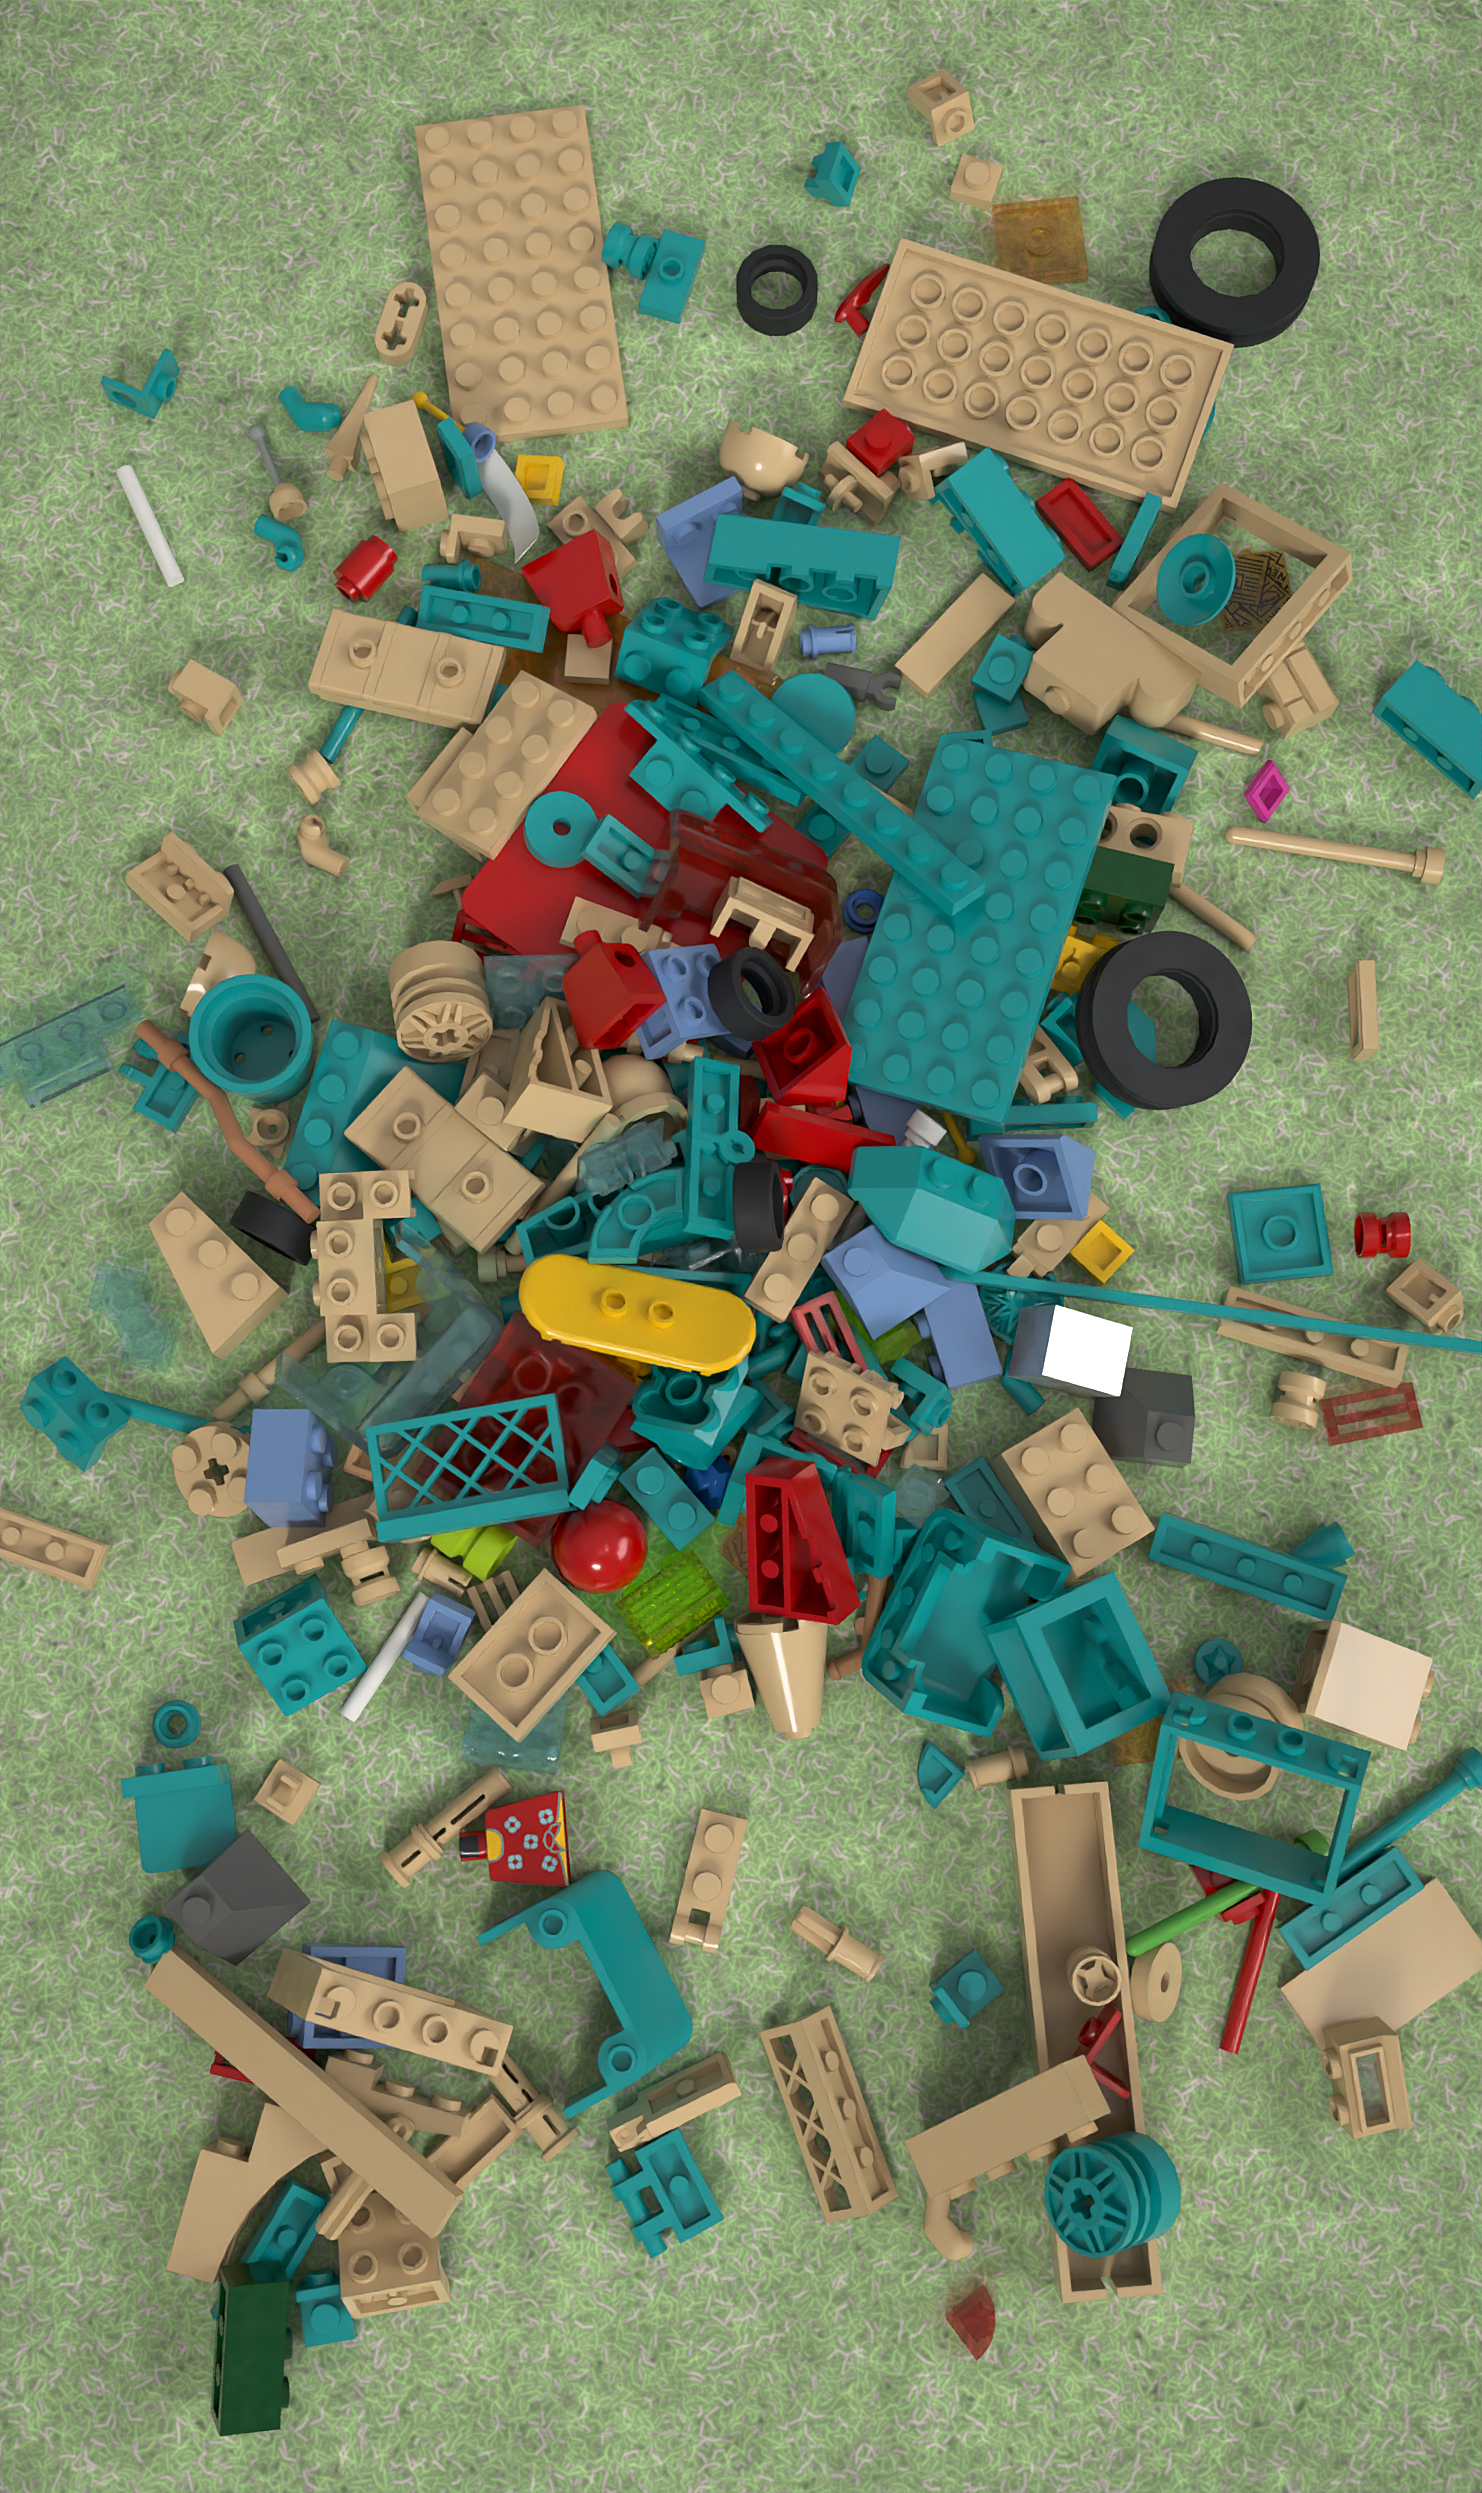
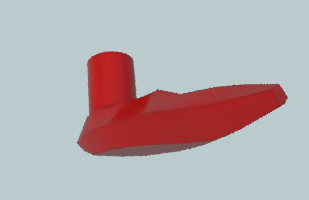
M886 263L872 271L851 291L836 310L835 322L842 323L846 321L858 337L868 331L870 323L861 313L860 309L870 301L872 293L881 284L889 271L890 264Z

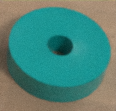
M551 792L539 797L529 808L523 825V837L528 850L538 861L555 868H567L577 865L585 859L578 853L598 824V821L591 806L581 797L569 792ZM558 823L564 824L568 828L569 833L560 836L554 832L553 826Z

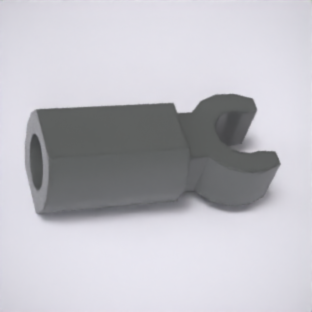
M827 662L824 675L838 681L851 694L852 700L865 703V699L872 700L882 710H895L897 698L884 695L882 690L886 687L900 689L901 676L896 673L887 672L877 677L871 675V671Z

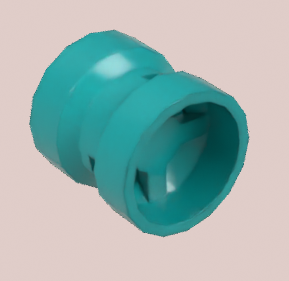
M617 221L613 224L606 237L601 261L614 269L623 265V268L627 269L630 276L643 281L651 269L659 246V240L646 233L634 235L630 226Z

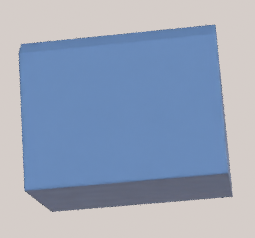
M1064 1134L981 1135L978 1139L988 1173L1003 1179L1016 1210L1015 1219L1084 1220L1087 1216L1096 1151Z

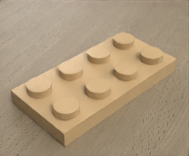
M521 670L417 811L419 817L423 822L494 860L523 821L531 805L541 796L598 716L594 708Z

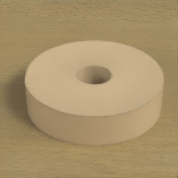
M1164 1942L1135 1958L1130 1979V1991L1133 2012L1140 2019L1162 2023L1169 2018L1175 2008L1181 1988L1182 1962L1179 1950L1173 1943Z

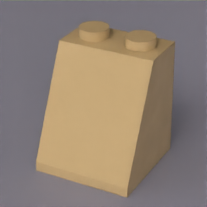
M1333 1619L1312 1622L1290 1698L1296 1703L1302 1719L1392 1750L1406 1751L1408 1744L1413 1745L1420 1731L1421 1717L1416 1715L1421 1698L1426 1699L1433 1687L1435 1672L1430 1670L1433 1658Z

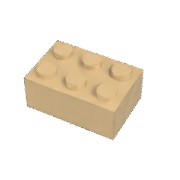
M1079 1408L1074 1409L1004 1451L988 1463L1034 1534L1032 1537L1039 1548L1060 1557L1072 1566L1065 1584L1080 1577L1155 1530Z

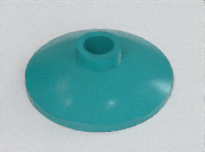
M1195 534L1184 538L1168 552L1159 569L1156 593L1159 606L1169 620L1182 626L1193 627L1207 623L1221 612L1232 594L1236 577L1235 561L1229 547L1222 540L1212 535Z

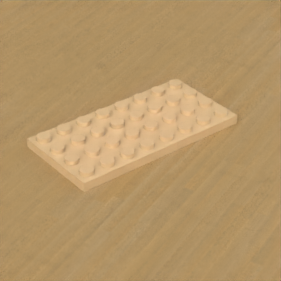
M584 104L414 126L452 419L463 427L471 422L485 425L495 433L496 444L628 427L629 419L607 264L601 261L604 242Z
M901 238L843 398V407L871 416H875L885 408L894 418L902 419L911 429L951 442L964 441L966 447L982 451L989 446L993 453H998L1003 459L1064 479L1069 477L1076 483L1140 504L1143 503L1147 492L1162 498L1161 502L1163 503L1160 510L1175 514L1234 344Z

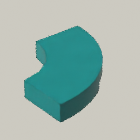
M685 1167L670 1168L647 1174L630 1183L627 1189L620 1193L609 1205H606L597 1219L591 1234L588 1264H637L640 1247L651 1231L665 1222L683 1219Z

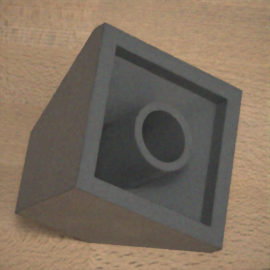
M1125 1367L1120 1397H1095L1092 1430L1111 1460L1174 1468H1184L1191 1464L1195 1425L1192 1376Z
M247 1829L175 1890L163 1907L195 1944L237 1966L304 1909L311 1900L251 1831Z

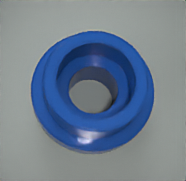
M859 889L851 893L843 905V918L847 926L860 934L873 933L884 897L871 889ZM861 906H869L874 914L869 919H862L858 916L857 909Z

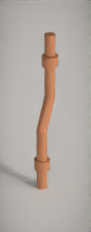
M150 1020L141 1022L136 1029V1033L158 1053L157 1059L170 1072L177 1071L209 1101L229 1149L266 1183L265 1190L279 1203L285 1201L308 1224L316 1220L321 1213L320 1209L298 1189L299 1182L285 1169L278 1170L245 1139L225 1091L200 1071L198 1066L190 1059V1052L176 1039L170 1040Z

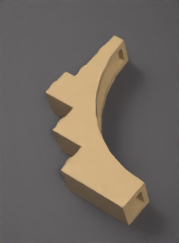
M345 2048L344 2052L337 2051L329 2056L325 2073L383 2123H386L393 2113L399 2112L412 2120L415 2125L413 2131H426L460 2137L466 2131L472 2110L461 2107V2099L444 2093H434L432 2098L414 2094V2085L394 2079H387L385 2085L380 2084L385 2064L373 2061L374 2053L362 2048ZM272 2099L264 2104L251 2152L246 2151V2143L228 2137H219L217 2143L210 2142L201 2148L166 2270L212 2284L219 2279V2266L229 2264L241 2232L265 2196L288 2172L307 2158L328 2148Z

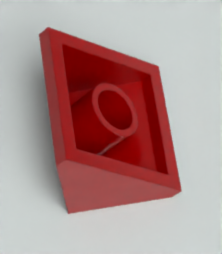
M820 986L795 1007L792 1020L788 1024L762 1040L751 1043L773 1099L777 1104L794 1106L845 1101L853 1048L827 991Z

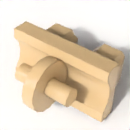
M836 441L828 447L827 459L817 474L823 481L822 484L831 492L826 500V505L833 512L838 511L845 505L853 513L857 512L872 527H875L883 519L889 503L895 498L900 487V480L890 471H884L880 476L876 477L840 442Z

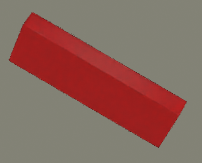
M769 1101L765 1102L748 1133L756 1149L850 1173L853 1150L857 1147L896 1146L893 1135Z

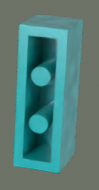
M1416 660L1381 697L1372 713L1474 800L1482 791V714L1479 713L1477 705L1471 699L1459 696L1445 684L1443 676L1436 669L1426 667L1419 660Z

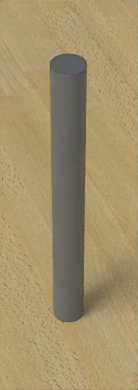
M238 864L228 866L222 873L234 889V895L279 980L292 988L301 998L308 1011L311 1024L319 1021L320 1016L241 868Z

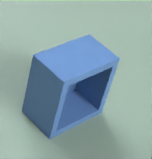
M253 1409L244 1503L269 1527H325L326 1513H330L333 1509L334 1491L332 1484H329L330 1467H335L337 1463L338 1445L336 1439L332 1437L310 1409Z

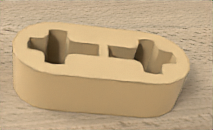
M403 282L391 289L375 332L374 341L378 355L384 363L390 366H400L412 359L428 316V303L425 292L419 285L413 282ZM409 298H413L416 306H410L406 317L402 318L403 314L400 303L406 304ZM400 330L403 345L398 344L394 350H389L387 342H393L397 331Z

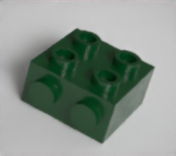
M1097 845L1073 920L1085 925H1097L1099 921L1117 925L1116 929L1119 932L1131 936H1141L1143 932L1151 933L1165 908L1175 864Z

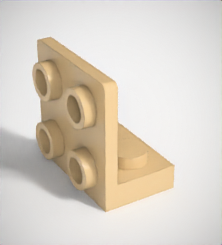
M379 2192L369 2194L338 2237L341 2299L352 2318L358 2319L450 2302L449 2280L440 2263L439 2235L431 2239Z

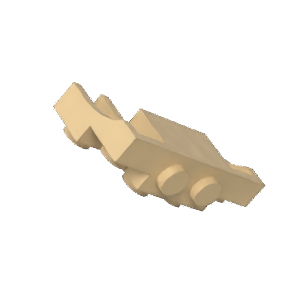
M414 1170L319 1174L321 1221H316L317 1231H312L310 1248L313 1259H318L319 1278H314L312 1295L315 1306H320V1316H325L327 1363L416 1361L422 1359V1349H417L416 1322L421 1321L420 1312L385 1313L387 1312L383 1218L416 1217V1208H411L410 1180L415 1179Z

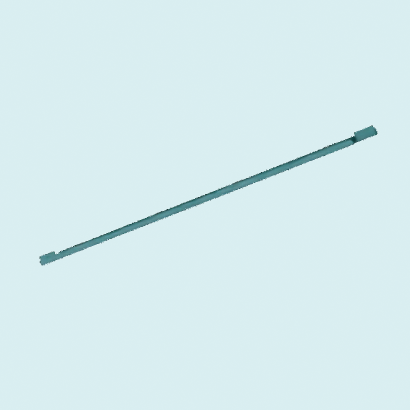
M826 1250L824 1255L829 1253L831 1250ZM936 1265L947 1281L1482 1355V1342L1478 1340L1445 1337L981 1271L969 1275L952 1267Z

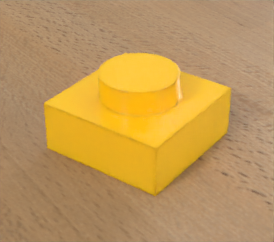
M518 454L515 477L531 504L558 506L565 466L564 461L559 456Z
M1100 1219L1067 1256L1102 1287L1135 1250Z

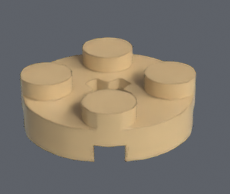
M223 1421L207 1423L186 1435L181 1444L172 1451L171 1460L174 1465V1476L177 1486L187 1500L190 1510L197 1515L206 1516L209 1514L215 1517H230L248 1508L244 1503L250 1434L247 1432L243 1435L237 1429L231 1428L234 1424ZM214 1458H216L219 1465L226 1464L229 1472L223 1476L224 1480L216 1476L212 1469Z

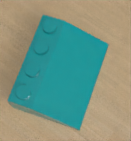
M332 1019L283 1169L299 1182L298 1189L320 1209L319 1174L384 1171L345 1137L344 1132L405 1066L413 1070L453 1106L459 1097L467 1066L454 1061L446 1063L422 1062L408 1056L398 1046L397 1039L373 1030ZM383 1218V1224L392 1218ZM412 1235V1236L409 1237L408 1239L413 1240V1239H415V1238H414V1236Z

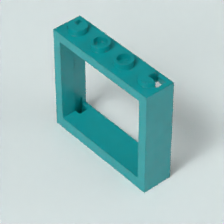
M1174 1691L1161 1723L1138 1847L1330 1909L1371 1752ZM1180 1737L1345 1789L1328 1856L1167 1805ZM1338 1772L1347 1774L1348 1776L1338 1774ZM1159 1827L1168 1830V1832L1164 1836L1155 1833V1828ZM1315 1878L1326 1882L1325 1887L1311 1884V1879Z

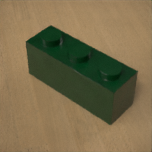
M280 2260L219 2266L211 2415L219 2437L280 2430L281 2409L288 2408L289 2381L288 2377L283 2375L284 2360L291 2359L293 2352L292 2331L290 2327L286 2326L287 2311L294 2310L296 2289L294 2279L287 2277Z

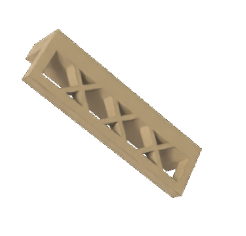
M831 2006L815 2009L796 2020L770 2026L759 2031L826 2223L871 2215L898 2197ZM791 2035L797 2052L795 2062L785 2055L779 2037ZM800 2083L809 2089L814 2100L812 2109L801 2101L798 2092ZM817 2131L827 2138L831 2148L830 2157H827L818 2149L815 2140ZM834 2180L845 2187L850 2205H838L832 2188Z

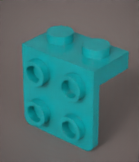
M654 598L625 628L614 677L661 695L664 693L696 708L700 704L698 703L699 690L706 686L711 663L732 638L734 628L715 614L695 612L683 607L682 603L673 598Z
M212 1756L183 1760L184 1770L165 1772L164 1763L135 1767L136 1777L121 1779L123 1799L131 1797L135 1799L141 1865L145 1872L158 1873L204 1866L238 1837L229 1763L213 1765Z

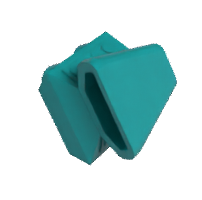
M742 1361L729 1370L714 1373L710 1376L700 1375V1371L691 1370V1372L652 1364V1373L655 1378L651 1386L640 1391L633 1400L632 1410L636 1417L630 1429L657 1443L664 1456L670 1462L694 1469L707 1470L759 1407L764 1394L759 1390L742 1385L749 1366Z

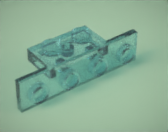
M123 984L0 1043V1088L17 1080L23 1098L30 1108L33 1109L115 1069L103 1038L144 1019L141 1010L125 985Z

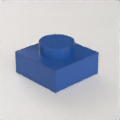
M719 1454L705 1471L687 1467L683 1482L708 1511L718 1510L721 1508L733 1468Z

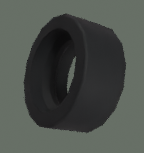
M767 245L754 250L745 258L736 275L737 308L743 321L754 331L768 336H786L802 329L811 320L817 307L818 276L811 260L800 250L787 245ZM769 272H784L794 276L801 283L802 296L792 306L784 309H770L760 305L753 299L751 287L759 276Z
M743 947L711 968L707 978V989L712 1009L722 1025L734 1036L745 1041H760L792 1020L795 1011V994L790 979L781 964L768 952L757 947ZM741 976L752 985L757 993L762 1006V1012L750 1002L745 994L741 983Z
M775 1160L739 1162L735 1165L732 1185L733 1218L738 1246L742 1253L778 1252L783 1245L785 1226L783 1188L779 1167Z
M247 1191L230 1219V1224L262 1245L298 1264L307 1266L312 1258L310 1248L312 1231H317V1227L311 1223L308 1224L300 1216L257 1193Z

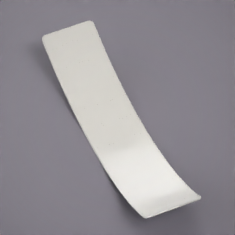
M494 448L486 460L477 463L482 488L493 502L502 519L505 520L515 549V564L537 540L539 527L535 512L527 495L508 465Z

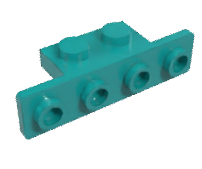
M638 699L628 703L624 708L625 711L657 739L656 743L631 771L629 776L696 836L701 835L727 803L760 833L767 830L774 821L767 815L770 811L769 807L755 794L749 792L746 796L733 784L736 780L735 776L725 766L716 761L712 765L699 753L702 749L701 745L692 736L682 730L679 734L675 732L665 722L668 716L659 706L650 700H646L643 703Z

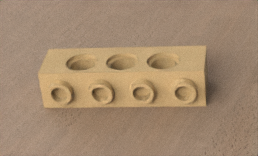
M1118 803L1115 806H1110L1103 827L1110 832V835L1103 840H1099L1098 846L1175 864L1170 887L1180 889L1192 842L1194 822L1187 821L1184 816L1174 812H1162L1159 815L1141 812V809L1137 806L1127 803ZM1147 836L1155 844L1147 849H1139L1131 842L1137 837Z

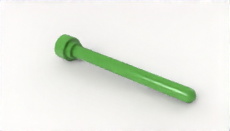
M1312 1829L1295 1838L1294 1846L1328 1856L1330 1846L1324 1836L1316 1829ZM1237 1880L1129 1937L1125 1942L1126 1952L1131 1956H1139L1265 1888Z

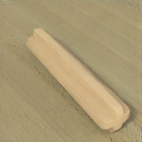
M399 2112L393 2113L385 2123L405 2142L412 2136L415 2126L411 2119L406 2118ZM351 2170L318 2216V2220L315 2223L316 2231L324 2235L328 2240L337 2239L373 2190V2187L354 2170Z

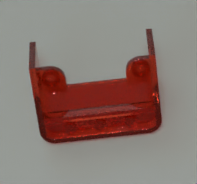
M673 809L663 826L639 894L638 929L647 933L654 918L659 920L678 918L681 916L684 908L713 919L714 907L730 877L733 876L737 879L742 877L811 909L810 913L814 914L812 933L815 935L795 969L799 973L800 996L807 998L814 991L843 940L835 879L817 865L688 810ZM730 917L725 924L749 935L752 930L751 927ZM771 937L765 947L766 952L781 964L785 972H792L785 968L790 953V945Z

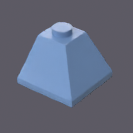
M875 1224L867 1227L825 1254L820 1261L872 1341L952 1289L932 1259L890 1243Z

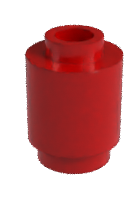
M371 535L366 541L360 540L333 571L335 578L338 580L334 585L349 601L355 603L359 599L367 603L395 571L393 565L398 561V557L383 540L375 535Z

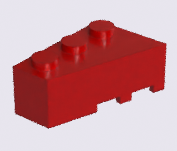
M770 1456L745 1474L749 1611L839 1625L861 1605L815 1463L812 1461Z

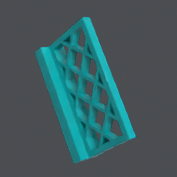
M554 1393L365 1427L379 1522H375L378 1542L393 1543L577 1510V1506L567 1501L572 1489L557 1396ZM546 1406L549 1426L537 1441L518 1428L517 1424L528 1409ZM516 1412L511 1421L500 1415ZM488 1416H493L507 1426L491 1449L469 1435L478 1421ZM469 1420L463 1430L454 1424L455 1422ZM445 1424L459 1434V1436L442 1458L424 1445L423 1441L434 1426ZM422 1429L416 1438L406 1432ZM513 1431L534 1445L518 1469L497 1455ZM398 1433L412 1443L396 1466L382 1457L379 1436ZM550 1436L554 1453L544 1446ZM465 1440L487 1454L471 1477L449 1463ZM418 1448L439 1462L423 1486L403 1472V1469ZM540 1450L555 1460L558 1476L557 1482L539 1485L524 1474ZM493 1459L514 1474L503 1491L491 1493L477 1483ZM383 1465L392 1471L386 1480ZM447 1468L464 1480L466 1484L455 1500L444 1502L433 1494L430 1489L444 1469ZM399 1476L419 1492L408 1508L390 1511L387 1492ZM520 1479L530 1485L529 1487L513 1489ZM472 1488L483 1494L467 1497ZM425 1496L435 1502L419 1506Z

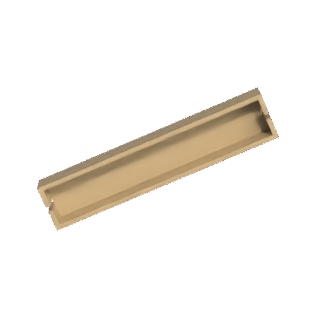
M1100 1779L1057 1783L1058 1793H1055V1787L1050 1784L1005 1788L1034 2077L1073 2059L1072 2055L1080 2044L1077 2042L1080 2029L1089 2017L1094 2016L1097 2018L1105 2006L1088 2005L1076 1995L1065 1975L1066 1961L1070 1954L1082 1946H1097L1104 1950L1118 1967L1122 1978L1121 1989L1116 1998L1111 2001L1118 2007L1122 2016L1093 2061L1121 2079L1128 2088L1130 2095L1125 2100L1096 2080L1111 2113L1094 2120L1098 2131L1073 2143L1070 2142L1067 2134L1053 2140L1058 2150L1042 2157L1044 2179L1052 2161L1065 2149L1130 2130L1146 2135L1108 1781ZM1049 2220L1055 2288L1062 2303L1108 2299L1107 2288L1102 2282L1101 2277H1109L1110 2286L1117 2298L1163 2294L1157 2238L1143 2244L1133 2245L1129 2249L1119 2251L1111 2256L1093 2259L1076 2253L1064 2243Z

